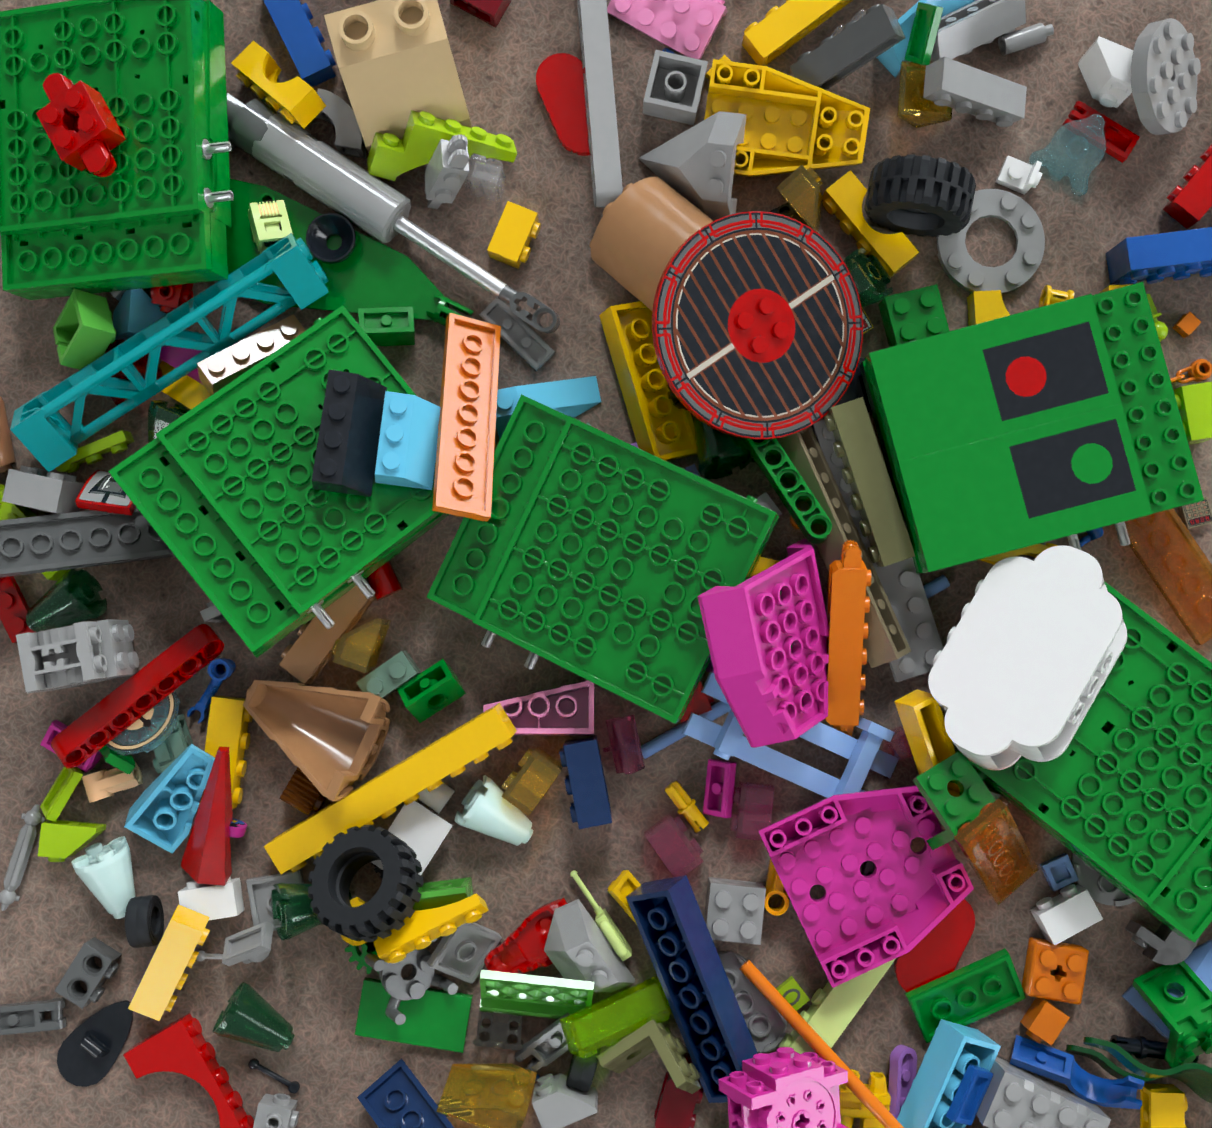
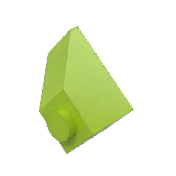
M67 820L41 823L38 856L48 857L49 862H65L66 858L77 854L105 831L106 824Z

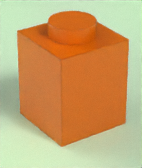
M1036 997L1020 1022L1027 1028L1025 1033L1039 1044L1044 1040L1052 1046L1070 1017L1047 1000Z

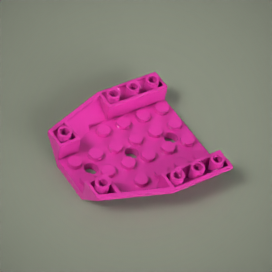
M802 539L787 547V558L737 586H715L697 596L715 679L750 746L753 748L797 739L828 717V681L826 678L827 663H829V654H827L829 625L814 548L807 539Z
M917 786L833 795L758 831L832 988L910 952L974 889L963 864L955 858L949 843L933 851L927 843V840L941 832L942 828ZM916 837L923 838L925 846L920 852H913L910 847L911 841ZM865 861H872L875 866L874 872L869 876H864L860 872V866ZM822 885L824 887L825 893L822 898L813 899L810 897L809 892L812 886Z

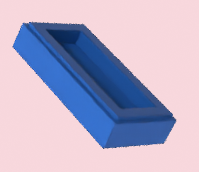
M969 1064L946 1117L952 1122L971 1126L994 1074L986 1068Z

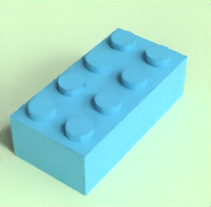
M941 1019L929 1048L924 1055L918 1073L912 1082L906 1100L901 1107L897 1120L904 1128H965V1124L952 1122L946 1117V1114L968 1065L986 1068L990 1071L1001 1046L978 1029Z

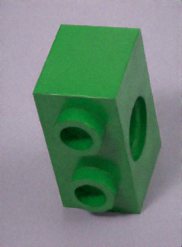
M444 659L397 688L405 707L419 723L466 694L458 677Z

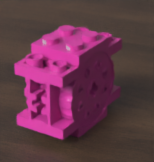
M780 1047L777 1049V1052L770 1054L758 1053L753 1055V1058L742 1061V1071H734L729 1074L730 1076L718 1079L719 1091L727 1095L729 1128H848L841 1124L839 1085L848 1083V1072L835 1065L833 1061H827L818 1057L814 1052L799 1054L791 1047Z

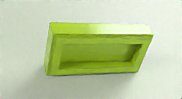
M63 767L40 806L47 820L56 822L83 776L80 768Z

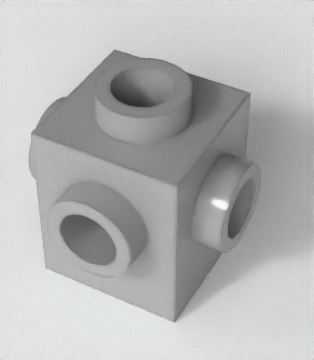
M281 1093L275 1095L265 1094L258 1103L253 1128H296L300 1114L299 1111H296L298 1100L291 1099L289 1095Z

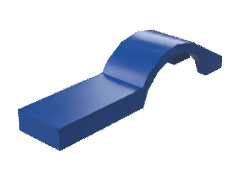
M1016 1035L1009 1064L1063 1083L1076 1096L1089 1103L1114 1108H1141L1142 1100L1136 1099L1137 1089H1143L1145 1081L1129 1075L1122 1079L1100 1078L1083 1070L1076 1063L1074 1055Z

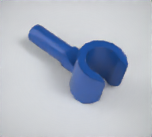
M1102 527L1086 531L1088 535L1079 540L1080 547L1100 538L1104 532Z

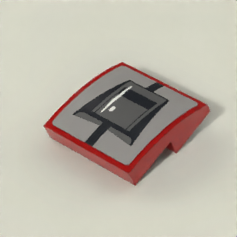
M97 470L89 477L75 500L78 508L131 516L136 507L110 473L103 470Z

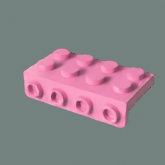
M611 0L607 7V13L683 56L700 60L722 17L726 15L727 8L724 6V0Z

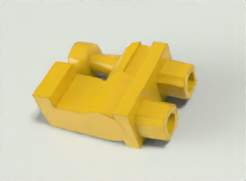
M851 1069L852 1072L860 1079L859 1071ZM870 1072L869 1084L864 1085L889 1111L891 1096L887 1089L886 1077L882 1072ZM845 1084L839 1085L841 1124L852 1128L854 1118H860V1128H885Z

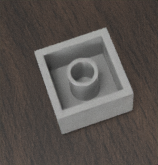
M655 50L643 101V114L694 126L708 61Z
M21 465L20 470H8L2 501L52 513L79 512L80 508L77 507L75 500L85 483L77 482V476L48 472L46 469Z
M708 877L704 920L712 940L761 945L766 888L763 883Z

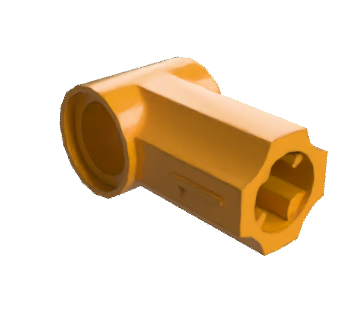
M770 859L765 884L764 907L770 914L778 916L787 911L789 899ZM774 894L781 895L782 897L781 905L776 908L768 905L769 898Z

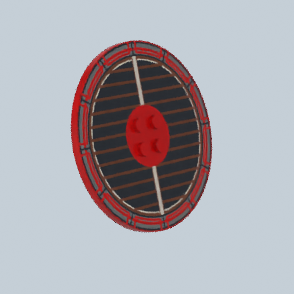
M750 211L731 214L709 223L692 234L676 250L665 267L657 286L652 311V335L656 357L662 374L675 396L689 412L700 421L722 433L739 438L764 440L792 435L810 427L829 413V408L834 407L839 402L850 385L858 366L863 341V316L854 280L844 261L830 243L809 226L796 219L772 212Z

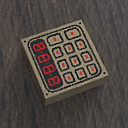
M1207 496L1204 497L1203 501L1178 507L1184 530L1212 523V512Z

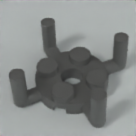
M426 948L421 950L415 949L409 952L403 960L397 963H387L373 953H368L365 956L366 964L379 971V979H381L383 988L391 995L385 1014L397 1025H402L406 1021V1016L398 1010L401 1000L420 999L430 984L440 987L450 995H454L458 991V986L446 977L434 974L435 969L431 968L427 963L431 954ZM406 964H412L413 970L410 976L402 978V968Z

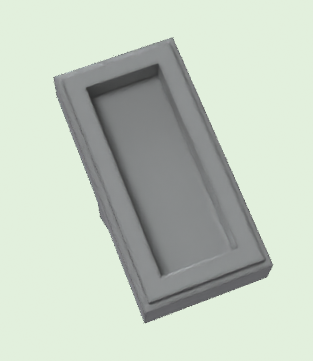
M266 921L226 937L222 963L231 966L247 959L255 963L265 960L271 951L274 924Z

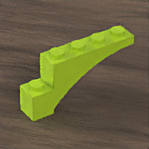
M411 110L402 139L391 133H375L367 158L369 175L395 181L397 176L428 164L441 139L450 141L453 136L458 134L467 137L469 157L491 158L514 163L517 151L514 141L504 134L494 135L487 133L480 127L474 126L470 128L461 125L453 119L443 120L436 118L429 112L421 111L419 113Z

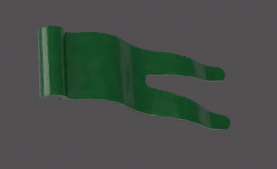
M1084 1037L1083 1044L1109 1052L1127 1069L1135 1073L1132 1074L1122 1070L1103 1054L1093 1049L1066 1045L1067 1052L1092 1059L1117 1079L1125 1078L1128 1075L1145 1082L1163 1077L1174 1078L1186 1084L1205 1101L1212 1103V1068L1203 1064L1186 1063L1166 1070H1158L1141 1064L1123 1048L1110 1041Z

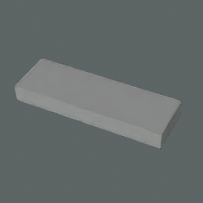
M497 297L479 314L485 322L501 326L500 337L536 372L555 354V351L521 318L516 316L506 303Z

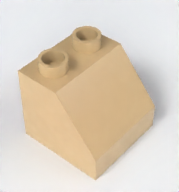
M377 0L324 15L338 68L368 152H370L376 132L381 134L391 133L402 139L411 110L419 113L421 111L429 112L436 118L443 120L453 119L463 126L472 128L437 0Z

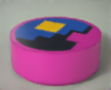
M233 818L229 826L230 837H243L247 824L244 821Z

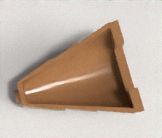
M254 680L246 692V699L243 704L271 740H275L292 763L301 769L318 791L333 802L346 797L353 791L354 787L351 785L356 780L360 779L362 781L382 749L390 724V719L386 718V712L390 711L388 702L384 698L370 692L306 686L303 683Z

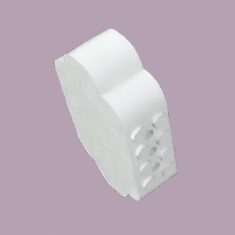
M1054 546L1041 552L1034 561L1018 556L1002 559L990 569L985 579H981L975 588V596L971 603H967L961 612V620L957 627L954 626L949 631L947 644L942 651H938L935 655L928 679L930 692L945 713L944 723L948 736L958 750L972 763L988 770H1003L1015 764L1021 756L1037 762L1053 760L1063 754L1069 746L1127 642V629L1123 621L1120 604L1107 591L1102 569L1098 561L1092 555L1074 547Z

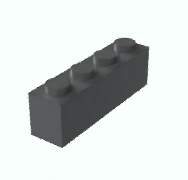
M884 4L872 6L866 11L864 17L858 21L854 20L847 23L842 28L843 31L836 36H830L822 40L819 44L820 46L814 51L800 55L797 58L798 61L790 66L794 77L827 90L905 39L893 8Z

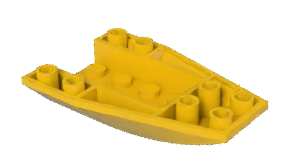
M713 59L704 120L719 111L747 114L744 143L738 144L736 148L734 175L753 177L862 164L870 114L869 107L767 66Z

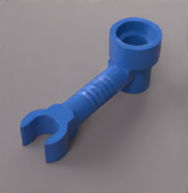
M218 658L209 664L208 674L212 679L200 700L194 707L188 710L187 717L192 716L195 710H198L201 713L198 724L207 719L211 698L215 696L223 680L229 678L236 669L233 660Z

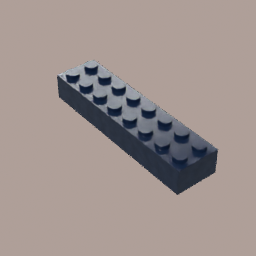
M687 875L644 882L630 893L626 899L693 1065L700 1075L699 1080L708 1102H728L727 1095L719 1091L718 1079L730 1076L731 1072L742 1071V1061L753 1058V1055L758 1054Z

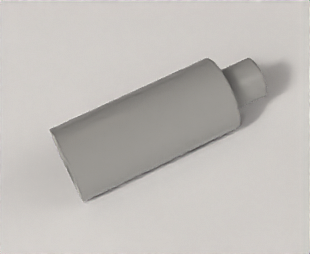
M1038 23L999 36L998 46L1001 54L1005 56L1045 42L1047 36L1054 34L1053 25L1044 26L1043 23Z

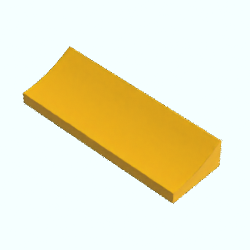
M641 301L610 306L599 317L638 448L667 462L702 452L691 413L685 409H678L673 405V401L668 398V383L662 374L653 343L652 311Z

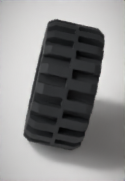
M915 154L897 155L891 159L885 158L878 162L871 171L864 210L867 217L873 223H877L882 228L886 227L893 232L898 231L906 235L913 234L922 237L948 236L952 233L960 232L969 223L976 181L967 168L960 167L958 163L948 162L943 158L938 157L937 159L928 155L915 156Z
M363 825L361 829L357 826L347 829V834L340 832L334 836V841L331 844L327 842L322 848L324 851L322 855L316 857L313 863L316 865L315 869L310 871L308 881L312 882V886L308 887V897L313 899L310 906L313 912L318 914L317 919L323 925L351 940L373 942L377 940V936L382 939L391 936V930L402 928L405 925L403 920L406 917L411 918L415 912L412 909L414 903H419L422 895L418 892L419 887H423V877L418 874L422 871L420 861L416 859L417 854L414 850L388 830L381 827L375 828L372 825ZM381 860L383 879L379 890L365 904L352 907L349 900V888L353 877L367 863Z

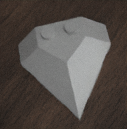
M719 111L638 159L655 175L665 181L713 221L736 214L737 198H731L736 148L738 144L744 143L747 114Z

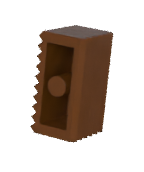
M297 767L279 799L309 815L314 810L318 812L321 809L326 797L318 791L301 769Z

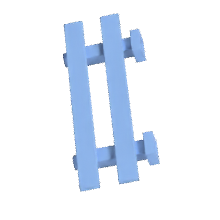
M710 671L701 692L728 704L715 679V674ZM730 709L723 726L691 713L683 730V734L714 747L713 754L729 761L730 756H735L826 798L837 794L864 792L861 788L870 769L890 778L899 758L879 750L883 739L891 742L895 732L862 717L859 718V726H856L862 729L859 739L853 738L821 722L799 736L849 759L841 779L767 746L751 747L747 738L743 736L744 732L732 709Z

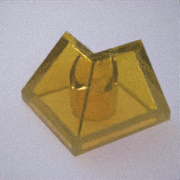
M902 61L900 66L897 116L915 128L950 121L952 119L951 107L938 106L933 101L923 98L927 65Z

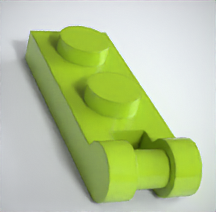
M121 430L78 448L75 456L55 469L59 472H76L80 464L86 462L89 465L103 460L102 455L108 452H112V454L123 452L128 449L127 444L135 441L131 432Z

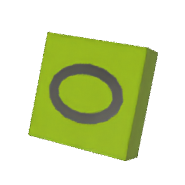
M793 976L776 988L796 1011L810 1001V998Z

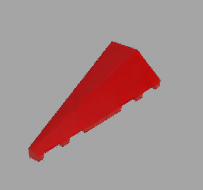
M220 746L217 750L182 857L181 867L198 884L225 886L232 874L229 826L233 821L229 747Z

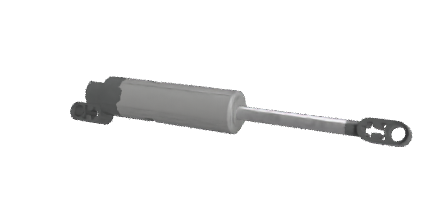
M227 93L228 141L232 145L230 152L236 147L240 148L282 177L293 181L297 187L382 243L390 242L396 235L402 234L509 305L511 311L516 316L537 330L548 334L555 332L559 328L560 318L554 310L525 292H517L408 220L411 209L409 198L377 177L369 175L368 171L324 142L317 141L314 136L297 124H290L280 113L274 111L259 99H253L244 104ZM527 301L526 304L536 311L534 314H531L524 309L521 310L519 302ZM550 313L553 322L549 327L543 328L540 324V319L544 314Z

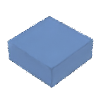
M1065 853L1040 864L1050 889L1053 891L1079 880L1068 855Z

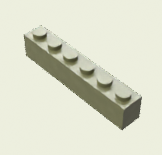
M863 397L829 408V413L824 416L825 424L828 431L833 432L836 441L833 442V448L836 456L842 459L844 465L842 475L845 483L851 486L853 492L850 495L853 508L856 511L859 510L862 521H859V526L863 536L868 537L871 546L868 547V553L871 561L876 563L877 567H885L914 557L915 553Z

